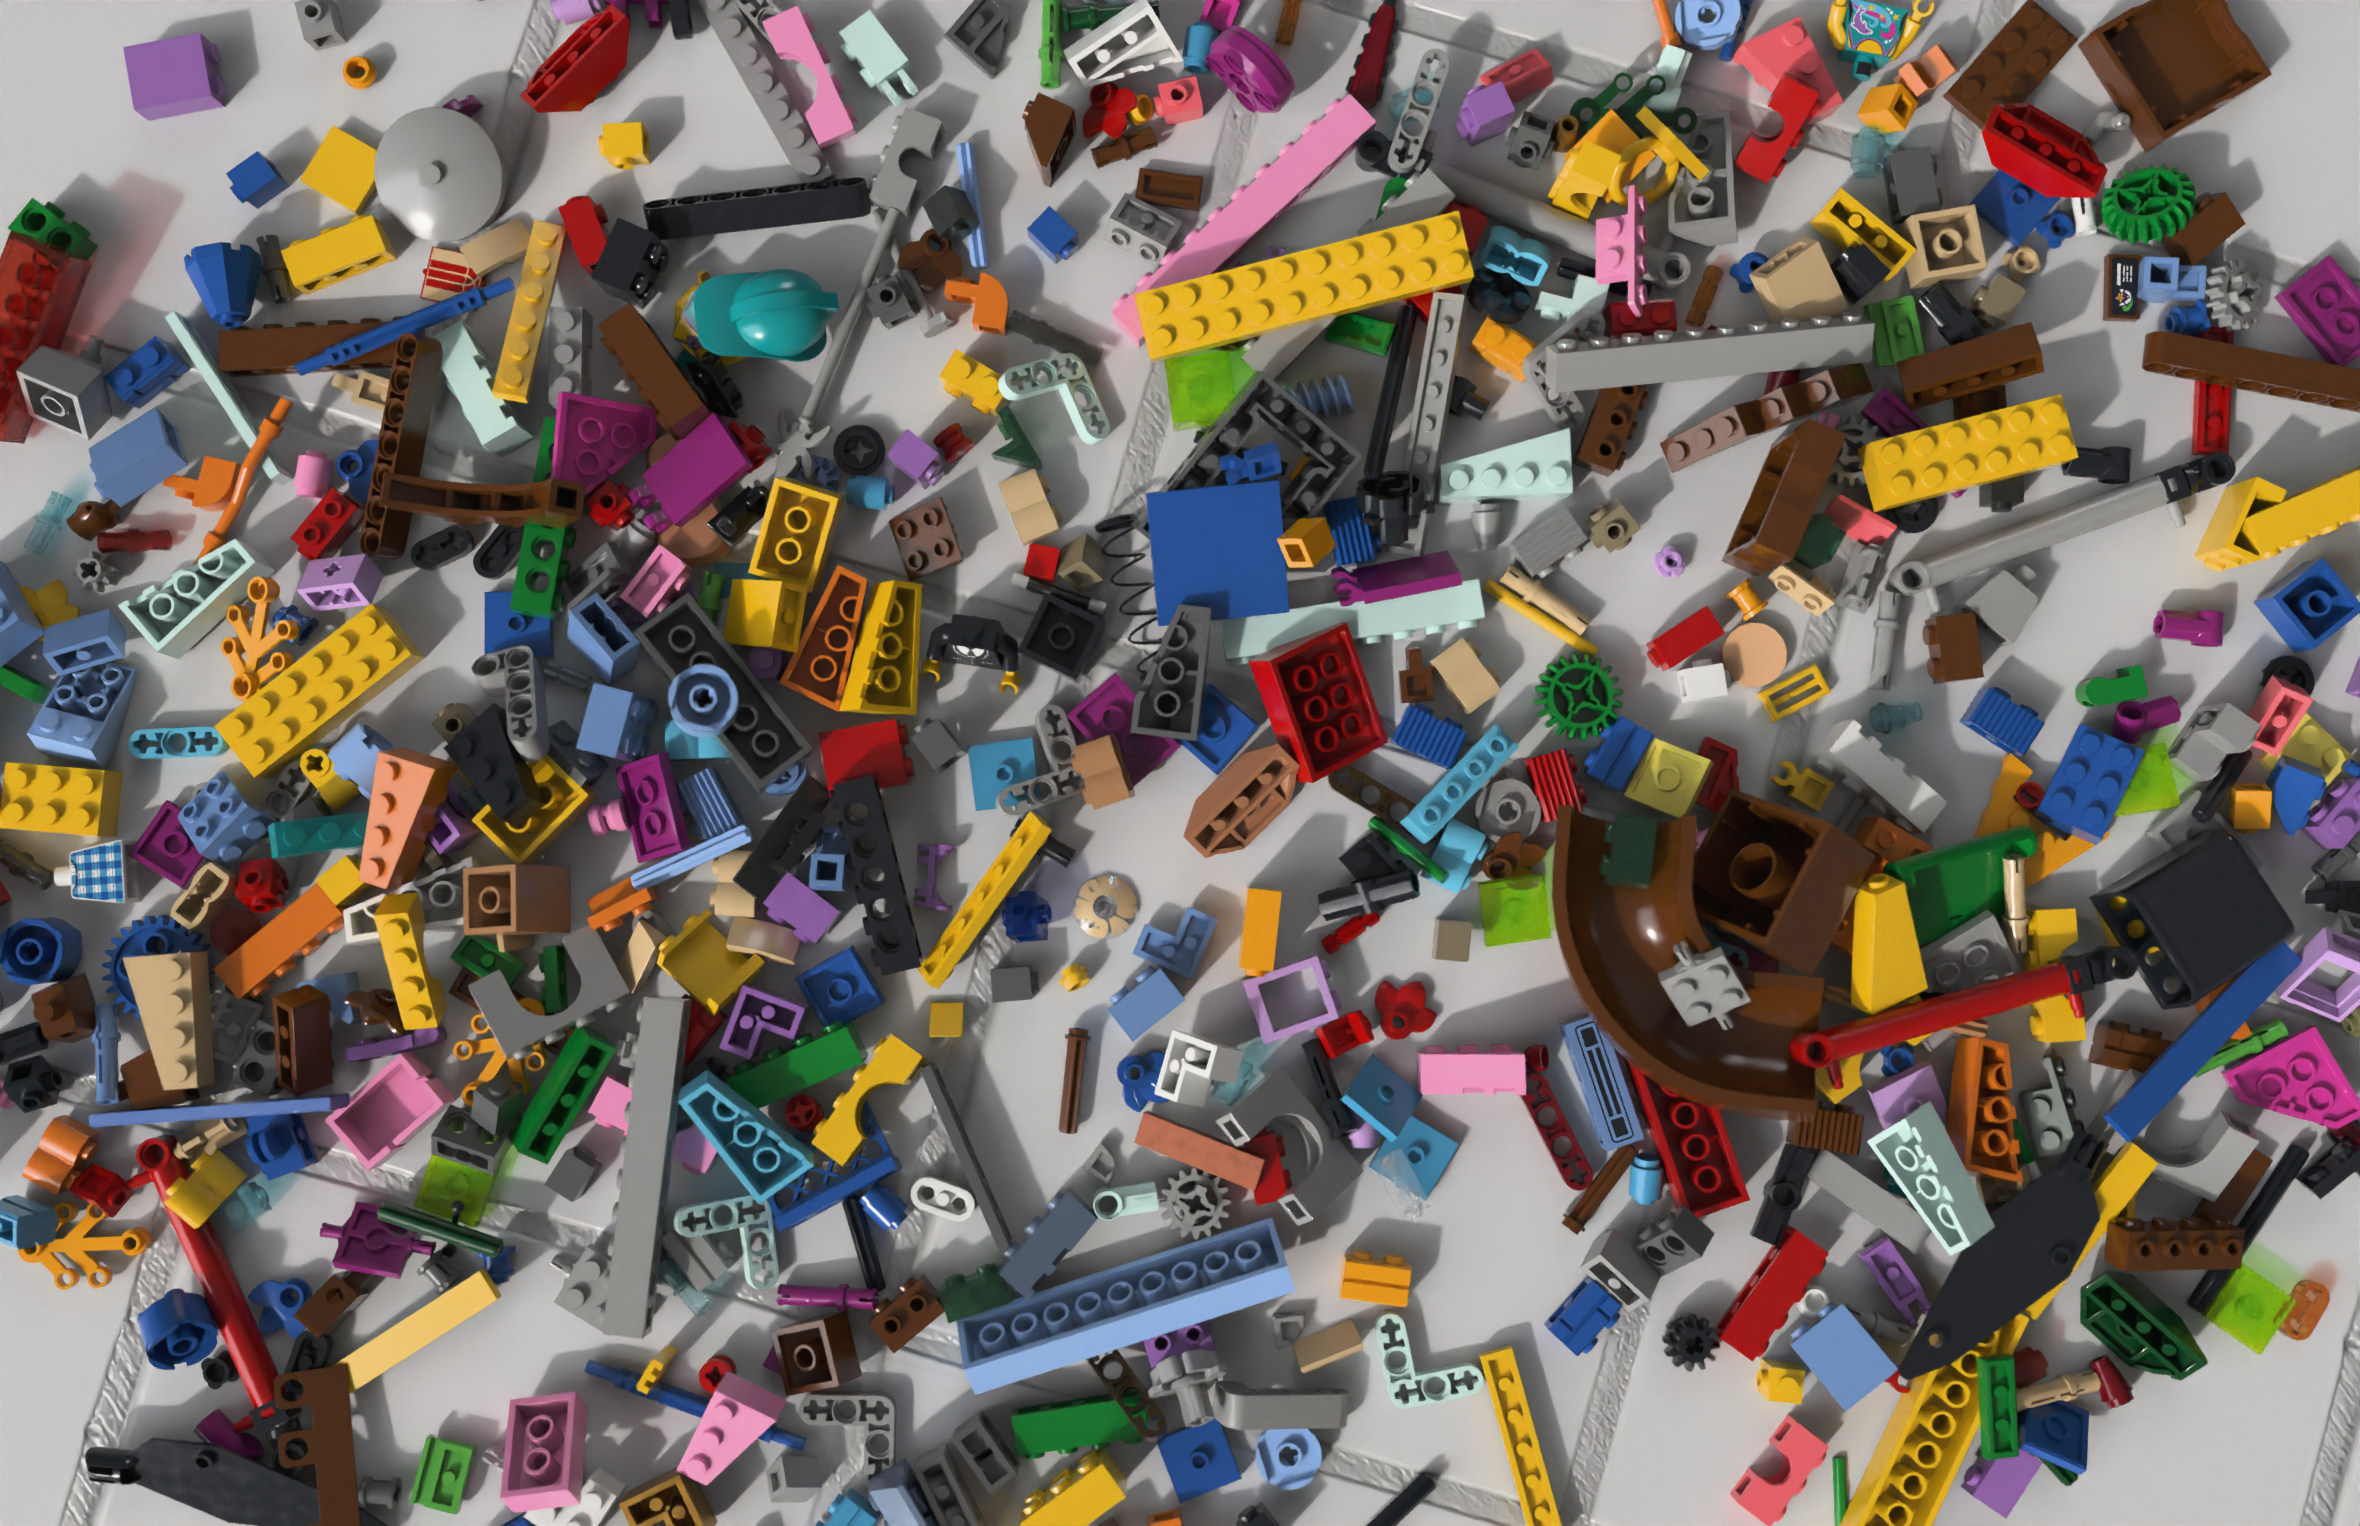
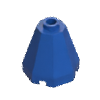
M227 242L194 247L191 250V256L187 254L184 257L185 269L209 315L223 327H240L251 316L262 270L260 254L249 245L240 244V250H234L231 248V243Z

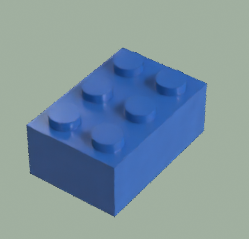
M2080 723L2034 816L2046 824L2097 845L2102 840L2145 750Z

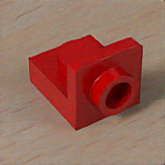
M93 1163L85 1169L68 1189L75 1197L97 1206L111 1218L115 1217L134 1194V1190H128L125 1186L126 1182L118 1174Z

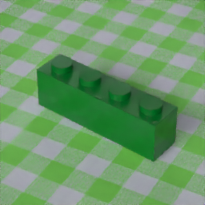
M841 1019L825 1025L823 1027L824 1032L816 1036H812L811 1032L806 1033L793 1040L794 1045L783 1050L781 1046H777L763 1054L764 1059L753 1063L752 1059H749L734 1066L735 1072L727 1079L730 1088L760 1109L863 1063L869 1054L853 1021L849 1020L842 1023Z
M576 1026L509 1137L518 1153L548 1165L617 1050L607 1036L586 1026L580 1029Z
M1138 1390L1126 1391L1123 1396V1402L1128 1406L1138 1405L1142 1394ZM1111 1394L1013 1408L1011 1415L1017 1457L1025 1455L1026 1459L1041 1458L1045 1456V1452L1058 1450L1059 1454H1070L1078 1451V1447L1091 1445L1092 1449H1103L1111 1445L1110 1442L1124 1440V1444H1135L1144 1440ZM1145 1408L1142 1412H1140L1146 1423L1145 1429H1143L1144 1431L1149 1429L1148 1416Z

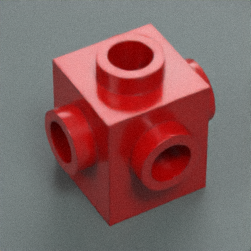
M732 420L728 428L752 462L753 466L746 471L752 473L762 466L765 457L772 449L764 442L766 436L756 426L751 424L748 427Z
M611 480L597 485L590 492L589 495L591 497L585 501L592 509L588 513L600 527L603 528L607 525L615 531L628 526V523L635 519V515L641 509L637 505H632L627 497L630 489L624 483L618 486ZM613 501V505L611 507L605 508Z
M271 857L239 864V882L235 884V894L239 901L251 912L258 913L269 912L273 908L285 907V894L289 891V882L286 877V871L275 859Z

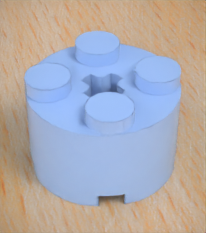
M697 664L684 670L674 678L669 688L668 703L674 722L684 732L695 737H713L724 733L734 722L738 712V692L734 682L724 670L709 664ZM703 695H708L709 701L712 704H706L705 708H701L695 699H702Z
M358 722L329 750L327 755L335 763L332 767L335 773L345 781L351 778L359 785L357 787L358 790L371 800L378 752L391 750L393 745L367 724L363 726L361 722Z

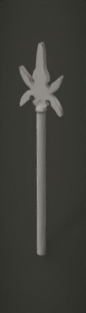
M890 207L802 415L799 416L798 422L791 425L793 427L791 433H789L791 427L787 420L786 412L783 410L779 412L778 429L783 440L770 446L772 451L765 457L764 461L766 463L771 458L778 456L774 479L780 476L791 477L795 474L800 466L799 459L802 457L801 464L804 468L805 476L807 479L812 480L814 462L808 449L823 443L829 437L833 428L827 426L813 434L811 426L814 424L815 415L868 293L866 289L872 284L900 218L901 212L897 209ZM772 483V485H771V488H770V491H769V494H768V500H767L766 506H767L768 501H769V497H770V494H771V490H772L773 483Z

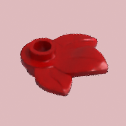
M1112 82L1095 85L1090 92L1092 105L1083 116V133L1087 139H1090L1103 130L1109 137L1118 139L1127 129V113L1137 107V98L1130 89H1119Z
M1386 980L1382 981L1378 986L1375 995V1007L1382 1015L1381 1029L1388 1038L1402 1040L1408 1037L1411 1032L1423 1033L1433 1025L1437 1014L1433 1010L1424 1007L1426 991L1421 981L1409 982L1402 986L1399 991ZM1393 1018L1401 1019L1403 1027H1394L1392 1023Z

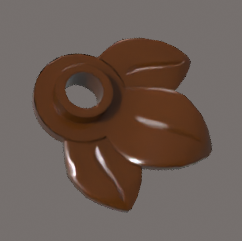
M930 229L921 236L920 241L909 242L905 245L899 255L898 268L915 271V277L920 288L925 293H929L939 287L944 276L955 280L956 277H961L963 263L961 257L951 249V240L938 237L935 230ZM929 243H938L940 250L933 251L929 247Z
M1511 832L1503 835L1497 841L1495 849L1484 856L1482 870L1491 880L1504 881L1512 889L1533 888L1538 886V882L1531 868L1539 863L1547 852L1536 843H1523L1520 832ZM1497 861L1504 862L1501 866L1498 867L1493 865V863Z
M382 988L373 989L370 992L353 991L346 996L344 1003L360 1009V1015L365 1026L386 1023L388 1028L398 1036L405 1032L395 993L391 990Z

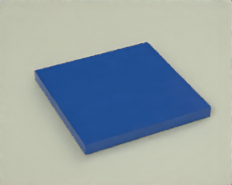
M1278 479L1235 483L1229 486L1225 484L1145 493L1158 626H1168L1178 604L1212 608L1211 621L1290 612L1286 561L1277 541L1283 534Z

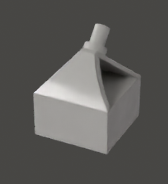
M90 335L86 349L81 350L80 355L41 345L16 370L29 416L88 441L113 416L101 364L102 356L99 355L104 341L103 338Z

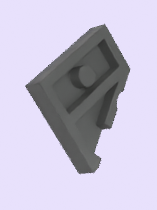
M974 0L946 32L944 38L992 80L996 74L1011 7L1003 0Z

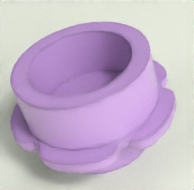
M1666 546L1662 548L1661 552L1656 553L1654 565L1661 576L1665 578L1670 576L1677 577L1683 573L1686 557L1682 551H1677L1674 546ZM1668 559L1673 560L1672 565L1667 563Z

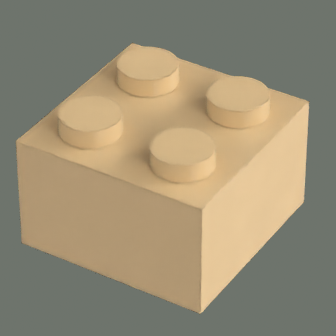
M1975 204L1911 215L1898 226L1899 235L1917 249L1905 263L1910 289L1933 286L1939 281L1944 284L1973 279L1988 268Z

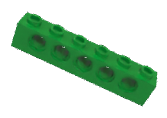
M544 418L533 483L551 478L556 418ZM534 523L525 524L510 609L516 614L556 620L557 612H562L565 602V594L561 592L563 580H568L571 563L567 561L569 548H574L576 541V529H572L573 523L562 529ZM547 544H554V554L549 558H542L540 554L541 549ZM541 576H549L550 582L547 588L536 590V580Z

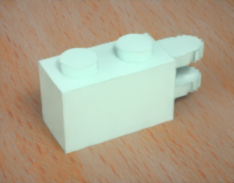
M870 9L839 32L843 43L840 46L841 51L850 63L856 60L862 68L859 74L869 88L876 86L881 94H886L896 108L903 105L901 97L892 88L899 81L902 82L906 91L912 96L919 93L916 85L908 76L912 72L909 60Z

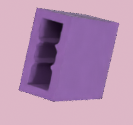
M201 33L123 47L133 108L148 121L225 107L223 95L226 94V86L218 70V63L221 62L220 53L217 46Z

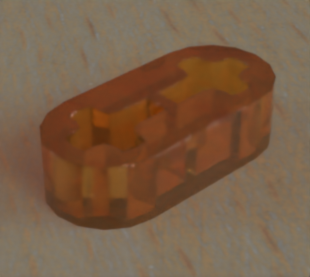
M2309 1279L2299 1281L2293 1287L2278 1313L2276 1326L2279 1332L2297 1341L2307 1339L2312 1334L2329 1304L2330 1294L2323 1284ZM2308 1290L2313 1291L2312 1293L2316 1296L2314 1301H2311L2306 1296ZM2291 1319H2295L2300 1324L2298 1329H2294L2289 1324Z

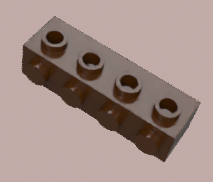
M2032 322L2015 325L2002 331L1978 336L1972 340L1952 346H1945L1932 352L1896 362L1909 411L2044 372L2042 351Z
M1647 384L1599 389L1572 464L1609 477L1615 469L1620 471L1627 452L1622 451L1626 439L1631 441L1638 422L1633 421L1637 409L1643 410L1649 396V392L1644 391Z
M2181 1216L2180 1221H2173L2164 1217H2152L2151 1221L2124 1217L2122 1222H2107L2104 1261L2125 1272L2241 1269L2245 1230L2230 1224L2231 1220L2222 1216H2209V1220Z

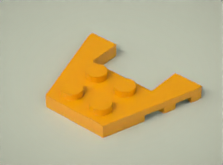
M2008 753L2002 759L2000 764L2002 765L1998 779L1993 783L1991 798L1987 808L1983 810L1973 838L2019 825L2028 826L2037 835L2038 846L2035 855L2025 858L2024 861L2025 889H2027L2095 845L2069 833L2062 839L2013 799L2019 786L2028 780L2033 771L2013 754ZM2107 831L2105 832L2101 841L2105 840L2110 835Z

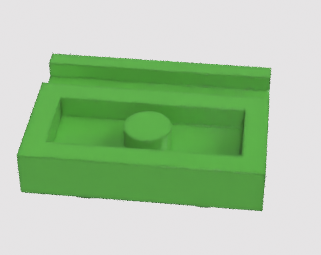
M1913 295L1882 300L1877 303L1871 302L1863 306L1865 318L1875 323L1872 353L1876 369L1896 366L1898 361L1925 354Z
M432 1434L426 1437L409 1503L422 1504L427 1508L456 1515L462 1506L477 1446L448 1438H437Z

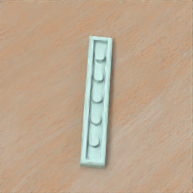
M173 311L164 318L251 449L261 432L258 429L260 427L227 375L219 370V363L191 320ZM270 443L260 461V465L270 480L284 485L292 480V475Z

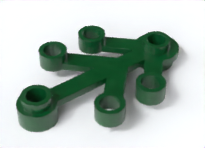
M1624 72L1617 74L1613 79V83L1594 99L1584 97L1572 105L1570 115L1578 120L1579 130H1591L1611 110L1604 109V107L1616 95L1626 93L1632 88L1633 79L1629 74ZM1660 75L1650 76L1639 91L1618 109H1612L1640 139L1644 137L1634 124H1644L1635 116L1639 112L1635 110L1653 95H1659L1665 90V79ZM1621 76H1626L1629 80V85L1625 89H1619L1616 84ZM1655 78L1662 82V86L1658 91H1652L1649 87L1651 80ZM1688 107L1677 108L1673 113L1652 112L1665 126L1672 127L1679 134H1688L1697 125V115ZM1584 108H1590L1593 113L1591 119L1587 121L1580 118V112ZM1684 114L1690 117L1689 125L1680 127L1678 124L1679 117Z

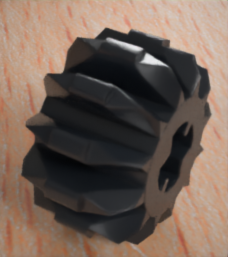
M1689 1313L1686 1321L1681 1315H1676L1678 1323L1676 1327L1670 1323L1666 1324V1328L1671 1332V1335L1662 1336V1341L1669 1345L1664 1349V1353L1667 1357H1673L1672 1363L1676 1367L1684 1364L1685 1369L1692 1372L1695 1363L1701 1370L1706 1368L1705 1358H1708L1710 1361H1716V1357L1710 1351L1711 1349L1720 1348V1343L1713 1340L1718 1332L1714 1327H1709L1708 1319L1702 1317L1698 1320L1694 1313ZM1688 1338L1696 1340L1693 1347L1685 1343Z

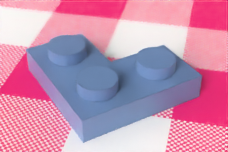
M1188 906L1176 936L1145 923L1132 954L1193 980L1218 919Z

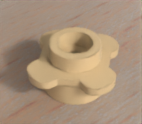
M2026 244L2021 245L2012 254L2006 253L2002 258V264L2008 267L2011 272V279L2017 283L2022 282L2025 276L2030 273L2036 274L2041 269L2038 255ZM2019 261H2023L2024 266H2020Z

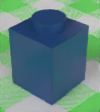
M259 151L226 173L233 183L230 189L238 200L242 203L247 201L257 209L289 187L273 163Z
M1050 206L1027 228L1029 239L1055 264L1062 258L1064 260L1069 259L1078 248V233Z

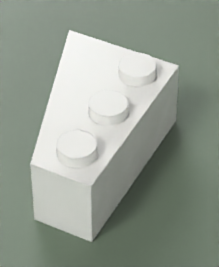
M1137 0L1063 51L1085 88L1120 79L1124 75L1134 72L1152 70L1159 65L1184 61L1147 0Z

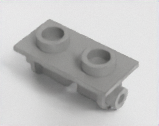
M1857 542L1854 544L1835 598V604L1862 614L1866 613L1887 554L1881 552V546L1876 544L1865 546Z

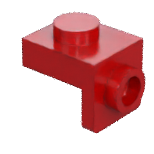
M1362 1010L1346 1013L1338 1019L1315 1029L1329 1059L1336 1058L1360 1044L1374 1040L1371 1023Z

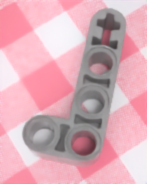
M520 645L480 656L472 664V672L485 694L490 697L506 696L507 733L512 744L524 761L536 762L542 759L549 751L545 677L543 669L533 651L528 646Z
M1821 1150L1810 1165L1806 1176L1809 1180L1884 1231L1892 1240L1911 1253L1917 1254L1931 1234L1932 1230L1918 1212L1829 1151Z
M1221 1380L1217 1381L1214 1387L1213 1413L1214 1418L1222 1425L1237 1430L1344 1428L1347 1426L1349 1392L1345 1389L1332 1387L1249 1388L1241 1382Z

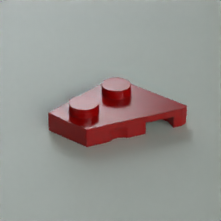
M1707 736L1704 737L1697 755L1710 759L1714 764L1695 804L1718 813L1730 789L1740 791L1739 777L1736 771L1738 752L1737 749Z

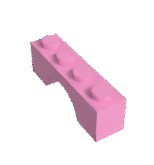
M797 5L762 21L779 59L799 61L806 65L816 76V98L812 106L805 113V116L821 150L855 135L856 132L853 125L858 123L851 105L849 104L844 107L839 97L840 94L844 93V90L837 75L830 76L825 64L829 63L830 60L823 44L821 43L816 46L811 36L812 33L816 32V29L809 14L805 13L802 15Z
M617 1074L607 1076L588 1111L596 1116L594 1120L607 1128L615 1126L625 1131L624 1135H627L628 1122H625L624 1119L627 1103L631 1102L632 1097L629 1080ZM694 1123L688 1129L676 1131L673 1157L683 1162L682 1167L697 1175L701 1172L706 1174L712 1170L719 1157V1153Z

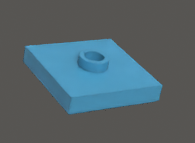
M1033 738L967 746L976 811L997 809L995 800L1001 790L1038 777ZM1036 783L1033 792L1035 797L1041 800L1039 783ZM1022 787L1025 793L1017 797H1012L1010 793H1007L1008 798L1004 800V805L1012 807L1023 800H1027L1028 804H1031L1026 797V787Z
M1372 1053L1366 1059L1340 1100L1390 1142H1393L1401 1133L1423 1095Z
M1411 1115L1401 1133L1393 1142H1390L1386 1137L1384 1138L1368 1166L1426 1201L1459 1144Z

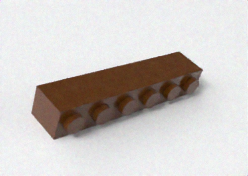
M404 316L393 317V321ZM363 318L360 320V323L349 324L344 320H330L328 325L316 326L312 322H297L295 327L284 328L280 324H264L263 329H251L248 326L230 328V331H218L219 370L231 377L299 374L295 367L296 363L323 353L326 347L389 322H381L380 319ZM425 329L415 334L425 336ZM397 341L333 367L330 364L310 373L392 368Z

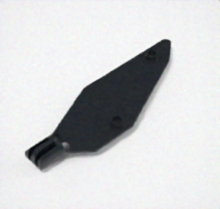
M2078 1127L2063 1156L2056 1165L1989 1214L1995 1227L1971 1246L1963 1249L1959 1254L1899 1366V1374L1902 1378L1910 1380L1952 1364L2070 1276L2100 1220L2091 1178L2109 1143L2104 1140L2098 1143V1137L2091 1133L2085 1137L2086 1130ZM1937 1334L1939 1342L1931 1346L1929 1338L1931 1335Z
M151 1438L134 1450L91 1447L85 1455L87 1472L91 1482L119 1485L135 1483L229 1523L255 1526H303L320 1523L318 1488L218 1444ZM358 1506L360 1526H388Z

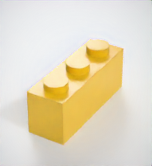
M1842 188L1826 202L1809 223L1843 252L1852 244L1858 248L1864 243L1891 271L1881 281L1882 284H1885L1894 277L1917 250Z
M359 215L351 219L349 224L341 227L326 228L320 232L319 236L309 240L299 239L292 242L290 247L280 252L294 287L308 295L396 260L397 257L383 223L373 215Z

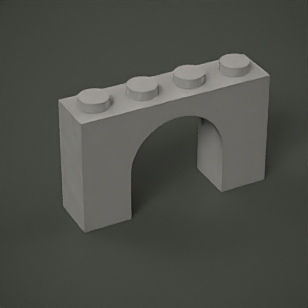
M590 925L562 938V946L580 978L581 989L574 1003L561 1013L541 1016L525 1010L515 999L500 969L468 985L472 997L506 1060L513 1057L516 1061L521 1060L534 1052V1046L544 1041L549 1045L565 1036L564 1031L576 1025L578 1029L583 1028L596 1020L594 1015L607 1009L608 1013H611L626 1005L625 999L629 997L630 991L597 930H592Z
M1281 1066L1263 1077L1222 1114L1216 1122L1235 1147L1251 1140L1271 1121L1286 1123L1299 1133L1306 1146L1307 1165L1300 1179L1278 1201L1297 1226L1314 1220L1364 1170L1357 1163L1355 1155L1347 1150L1339 1139H1331L1332 1129L1330 1125L1319 1115L1314 1103L1306 1098L1297 1087L1295 1079Z
M2132 1068L2129 1069L2087 1128L2089 1134L2091 1133L2098 1137V1143L2102 1140L2109 1143L2104 1154L2107 1156L2111 1154L2117 1156L2128 1142L2104 1119L2103 1115L2143 1074ZM2223 1111L2219 1112L2197 1142L2184 1149L2173 1151L2161 1150L2148 1144L2144 1138L2149 1124L2133 1141H2129L2159 1163L2152 1172L2157 1179L2166 1184L2172 1182L2181 1186L2191 1196L2196 1198L2202 1196L2212 1202H2215L2260 1142L2251 1124Z

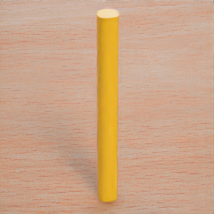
M1488 579L1484 584L1482 590L1584 654L1589 653L1591 659L1598 651L1599 647L1531 604L1524 602L1520 597L1493 580Z

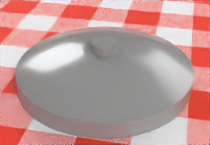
M429 107L405 114L386 131L379 143L375 156V183L385 209L401 227L420 238L438 242H454L470 238L485 229L496 217L502 206L506 192L507 175L500 148L492 135L479 122L461 112L446 108Z

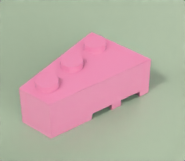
M1507 1043L1490 1044L1491 1050H1478V1045L1476 1044L1458 1045V1051H1445L1444 1045L1425 1046V1051L1417 1052L1418 1091L1421 1094L1463 1095L1464 1093L1495 1095V1092H1516V1095H1526L1525 1054L1515 1049H1510V1044Z
M727 1371L715 1390L676 1471L707 1486L777 1420L787 1400Z

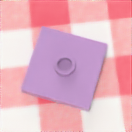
M1926 1060L1867 1089L1883 1130L1931 1101L1941 1122L1947 1121L1948 1106L1933 1068Z

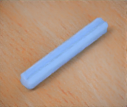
M971 142L959 143L956 148L961 187L965 191L980 222L971 230L968 236L971 265L974 270H984L989 268V258L975 149Z
M745 824L732 828L690 849L631 875L632 885L637 891H640L645 887H652L751 842L753 839L751 831Z

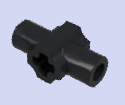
M1455 375L1448 414L1461 418L1465 412L1481 420L1490 401L1475 394L1477 387L1471 381L1462 376Z

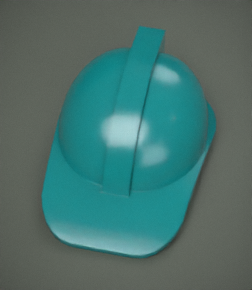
M771 269L763 272L715 276L699 286L694 295L693 302L698 339L700 344L708 351L722 356L763 357L793 362L809 361L817 357L824 350L827 342L826 327L828 320L839 309L837 293L824 292L815 279L803 272L792 269Z

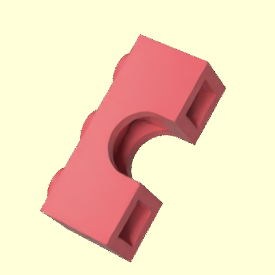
M1790 1415L1785 1417L1768 1440L1782 1453L1783 1464L1781 1469L1775 1475L1766 1477L1748 1468L1730 1492V1495L1738 1504L1767 1526H1772L1774 1522L1782 1519L1787 1511L1788 1502L1794 1495H1798L1804 1489L1807 1483L1806 1478L1813 1468H1818L1824 1462L1826 1451L1829 1448L1819 1437Z

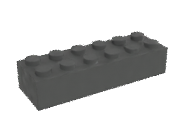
M686 593L634 631L635 637L640 641V646L670 683L678 674L697 664L716 666L729 675L738 692V712L732 725L724 733L713 737L759 794L812 755L813 748L689 593ZM703 695L702 699H695L701 708H705L706 704H712L709 701L708 695Z

